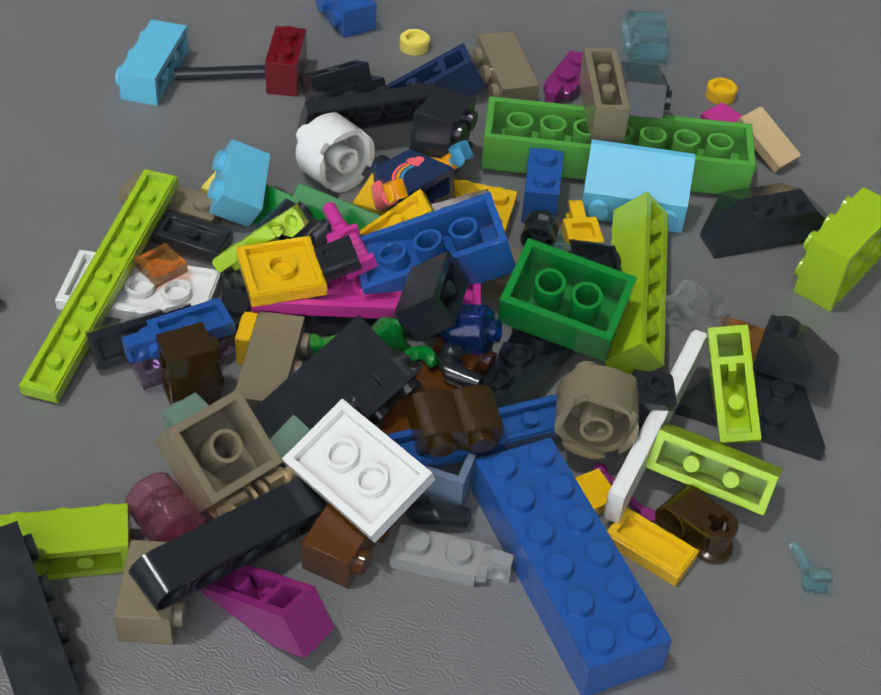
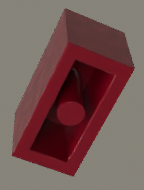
M289 25L283 27L275 26L265 60L266 94L298 97L301 85L299 75L304 73L307 62L306 29Z

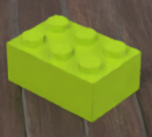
M862 187L853 197L847 196L836 214L830 213L826 217L818 232L813 230L808 235L803 245V250L806 251L805 257L801 259L794 272V275L798 278L793 292L831 312L881 258V195Z

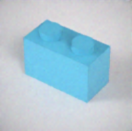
M233 139L223 151L218 150L212 164V169L216 171V175L209 186L207 197L211 199L209 213L249 227L263 209L270 154Z

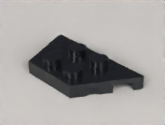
M753 370L761 442L821 461L826 447L805 387ZM710 376L682 396L674 414L717 427Z

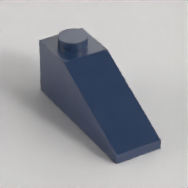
M464 43L386 85L392 86V88L405 87L411 82L422 81L424 84L435 83L436 89L441 87L468 96H473L478 91L486 88L480 70Z

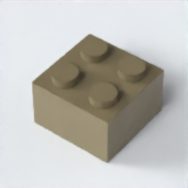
M239 389L168 428L154 440L155 445L197 514L283 462Z

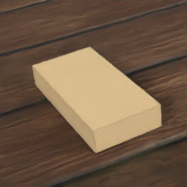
M762 106L741 116L736 121L737 123L752 124L754 148L774 173L796 162L801 156Z

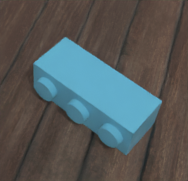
M150 20L145 30L140 32L135 46L129 49L127 58L122 66H119L116 70L115 83L119 86L122 100L158 106L175 77L174 68H180L189 53L187 25Z

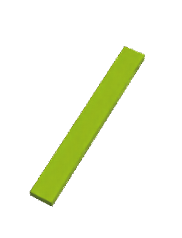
M148 169L143 170L19 384L21 394L59 403L89 348L84 331L101 327L179 186L177 176Z

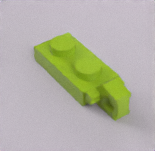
M296 204L225 249L212 260V264L219 273L230 266L236 271L240 268L236 256V247L280 240L278 237L281 235L293 237L309 221Z

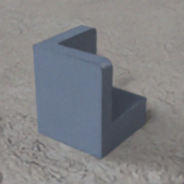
M468 453L461 470L448 465L438 468L426 467L433 473L435 481L422 494L428 496L431 502L464 507L472 489L474 464L477 455Z

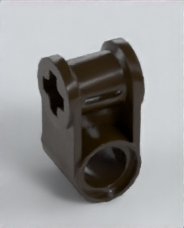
M693 485L683 486L656 509L655 519L659 527L698 549V557L701 560L715 565L723 564L729 560L733 551L731 539L738 532V520L730 511L708 498L699 488ZM724 523L727 524L725 531L723 530ZM707 541L709 542L708 550H706Z

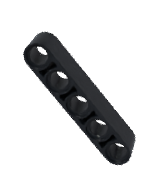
M301 478L293 479L150 550L134 562L128 574L156 611L163 610L308 533L325 509V506Z

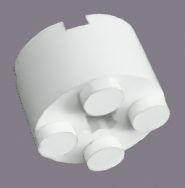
M337 112L323 114L315 118L309 124L302 125L296 133L298 141L296 161L299 168L323 187L331 189L333 192H346L357 186L364 178L361 174L366 165L371 167L374 161L375 146L372 138Z

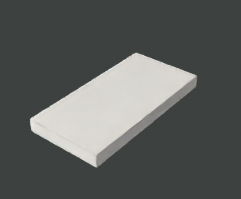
M79 250L55 299L57 309L63 310L96 252ZM138 258L106 317L127 319L157 309L164 310L184 303H191V306L215 299L222 282V272L219 273L215 269Z

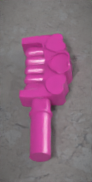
M333 202L326 203L322 210L332 230V233L326 236L327 243L349 235L362 266L361 270L345 275V278L347 280L353 279L355 276L377 267L373 252L369 254L365 244L362 243L363 240L360 238L361 234L357 224L348 226L336 204Z

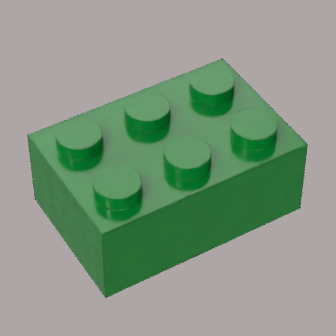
M528 238L500 298L497 322L605 362L631 300L637 277Z

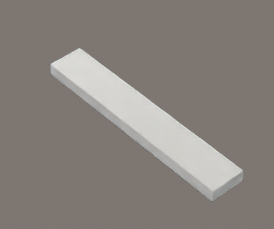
M696 329L694 332H691L670 373L674 380L677 406L701 360L707 338V333ZM676 408L674 411L651 409L636 442L633 444L609 491L604 510L605 519L617 524L619 523L646 469L645 466L658 431L667 422H670Z

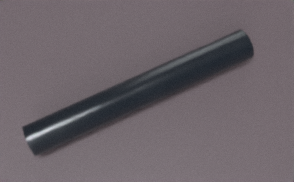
M265 65L174 68L175 81L265 78Z

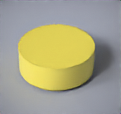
M406 30L400 35V50L412 56L423 55L429 51L430 36L423 30Z

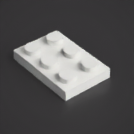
M343 399L282 458L289 469L374 543L435 481L434 475L429 469Z

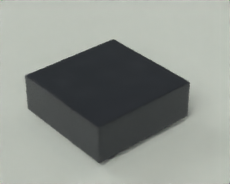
M349 235L314 248L326 283L362 269Z

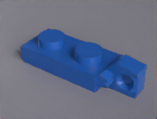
M215 298L146 320L147 326L140 329L137 333L122 337L124 353L129 363L132 364L149 360L150 357L152 359L159 358L156 334L203 322L209 336L215 335L217 339L234 334L236 330L235 323L221 299Z

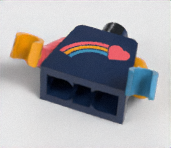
M463 140L455 143L448 149L449 153L442 158L428 157L414 150H406L392 159L385 155L377 156L371 166L374 176L371 192L375 208L379 211L390 210L419 189L426 194L430 204L454 197L453 171L464 165L465 160L474 157L468 141Z

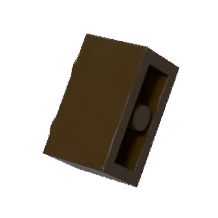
M203 322L156 334L162 386L170 406L195 392L208 405L220 400L219 387L224 385V377L217 360L222 359V352L217 337L215 335L209 336Z

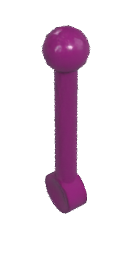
M596 463L592 467V471L599 468L612 486L615 479L608 473L607 466L603 463ZM632 496L628 504L641 516L655 523V510L644 508Z

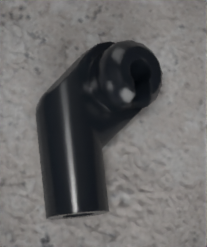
M451 342L445 343L442 347V353H439L437 357V363L443 379L459 388L482 385L484 381L483 375L464 368L461 360L464 353L462 347Z
M423 494L407 510L409 518L419 525H444L467 528L471 517L468 507L431 502L430 498Z

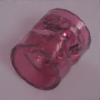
M169 473L151 474L140 480L127 494L125 503H128L130 516L143 529L144 535L149 541L168 542L205 524L203 515L192 501L186 497L185 492Z

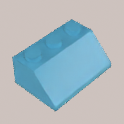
M592 139L582 195L586 217H597L598 221L613 223L614 209L648 191L667 211L668 231L681 233L688 208L695 154Z

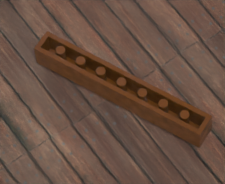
M459 321L456 322L454 327L443 332L432 349L437 353V356L439 353H442V347L445 343L458 344L464 351L461 357L464 368L483 375V373L488 374L491 366L495 364L497 353L492 351L493 334L474 327L473 330H476L475 335L467 331H461L464 323ZM425 362L422 363L423 369L417 377L421 382L420 385L404 400L401 397L398 399L379 427L383 433L387 435L411 429L406 409L412 394L430 389H447L452 391L459 388L443 379L438 363L433 368H429ZM328 503L301 543L302 568L345 588H349L357 574L362 576L366 572L372 559L373 548L377 542L382 544L386 540L391 527L374 543Z

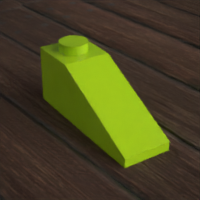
M748 324L710 327L707 330L706 348L719 443L761 442Z

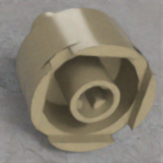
M592 361L578 363L574 370L561 380L557 389L554 430L556 435L558 433L561 437L562 445L571 453L591 459L605 458L606 452L618 450L619 455L630 449L636 442L639 433V391L636 378L629 373H624L613 367L597 365Z

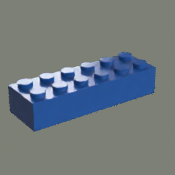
M549 437L476 459L472 492L503 551L514 555L513 569L580 695H593L663 669L672 639L552 438Z

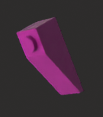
M249 564L201 589L204 595L271 645L302 658H305L310 652L315 650L321 641L335 628L315 586Z

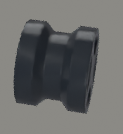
M534 210L529 213L521 233L520 242L524 247L527 239L530 238L554 247L556 235L560 227L558 218L547 210Z

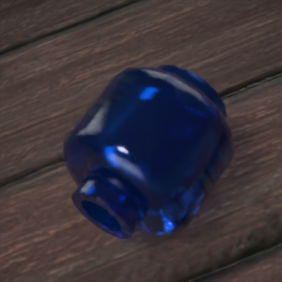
M462 303L456 325L441 332L442 340L444 343L450 342L461 346L465 355L483 356L491 351L494 343L500 342L502 322L500 319H496L494 311L488 305Z

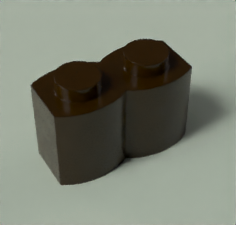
M485 385L465 386L452 391L447 389L420 391L411 395L406 409L418 454L444 457L457 449L483 453L498 445L505 429L492 389Z

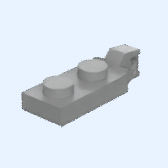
M400 524L390 556V567L393 569L474 587L475 582L485 583L486 579L509 583L514 562L513 554L494 549V546L405 524Z

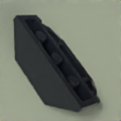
M776 183L720 193L701 230L700 237L714 259L803 243L813 230L818 232L821 229L828 215L801 188Z

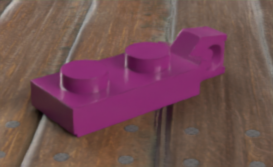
M570 50L545 80L543 85L544 102L560 103L563 98L572 101L581 90L579 75L583 56L582 52Z

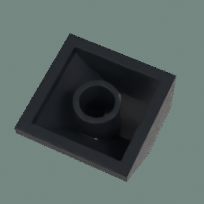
M771 314L753 364V370L827 394L839 355L809 326L801 324L797 319L790 316L778 317Z

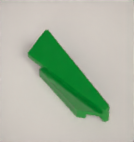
M298 183L294 195L266 185L263 209L252 223L259 224L285 198L293 201L295 204L299 201L305 204L318 221L322 219L327 220L322 209L326 203L333 202L336 204L343 219L348 223V226L356 223L359 231L381 215Z

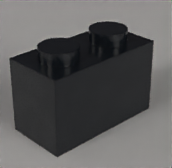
M449 251L411 267L394 312L400 326L407 330L416 342L456 325L470 279Z

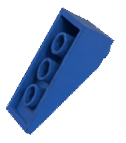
M491 192L360 237L368 253L373 252L378 265L372 270L359 275L365 295L403 291L411 267L446 251L451 253L469 277L468 284L484 283L510 274L516 265Z

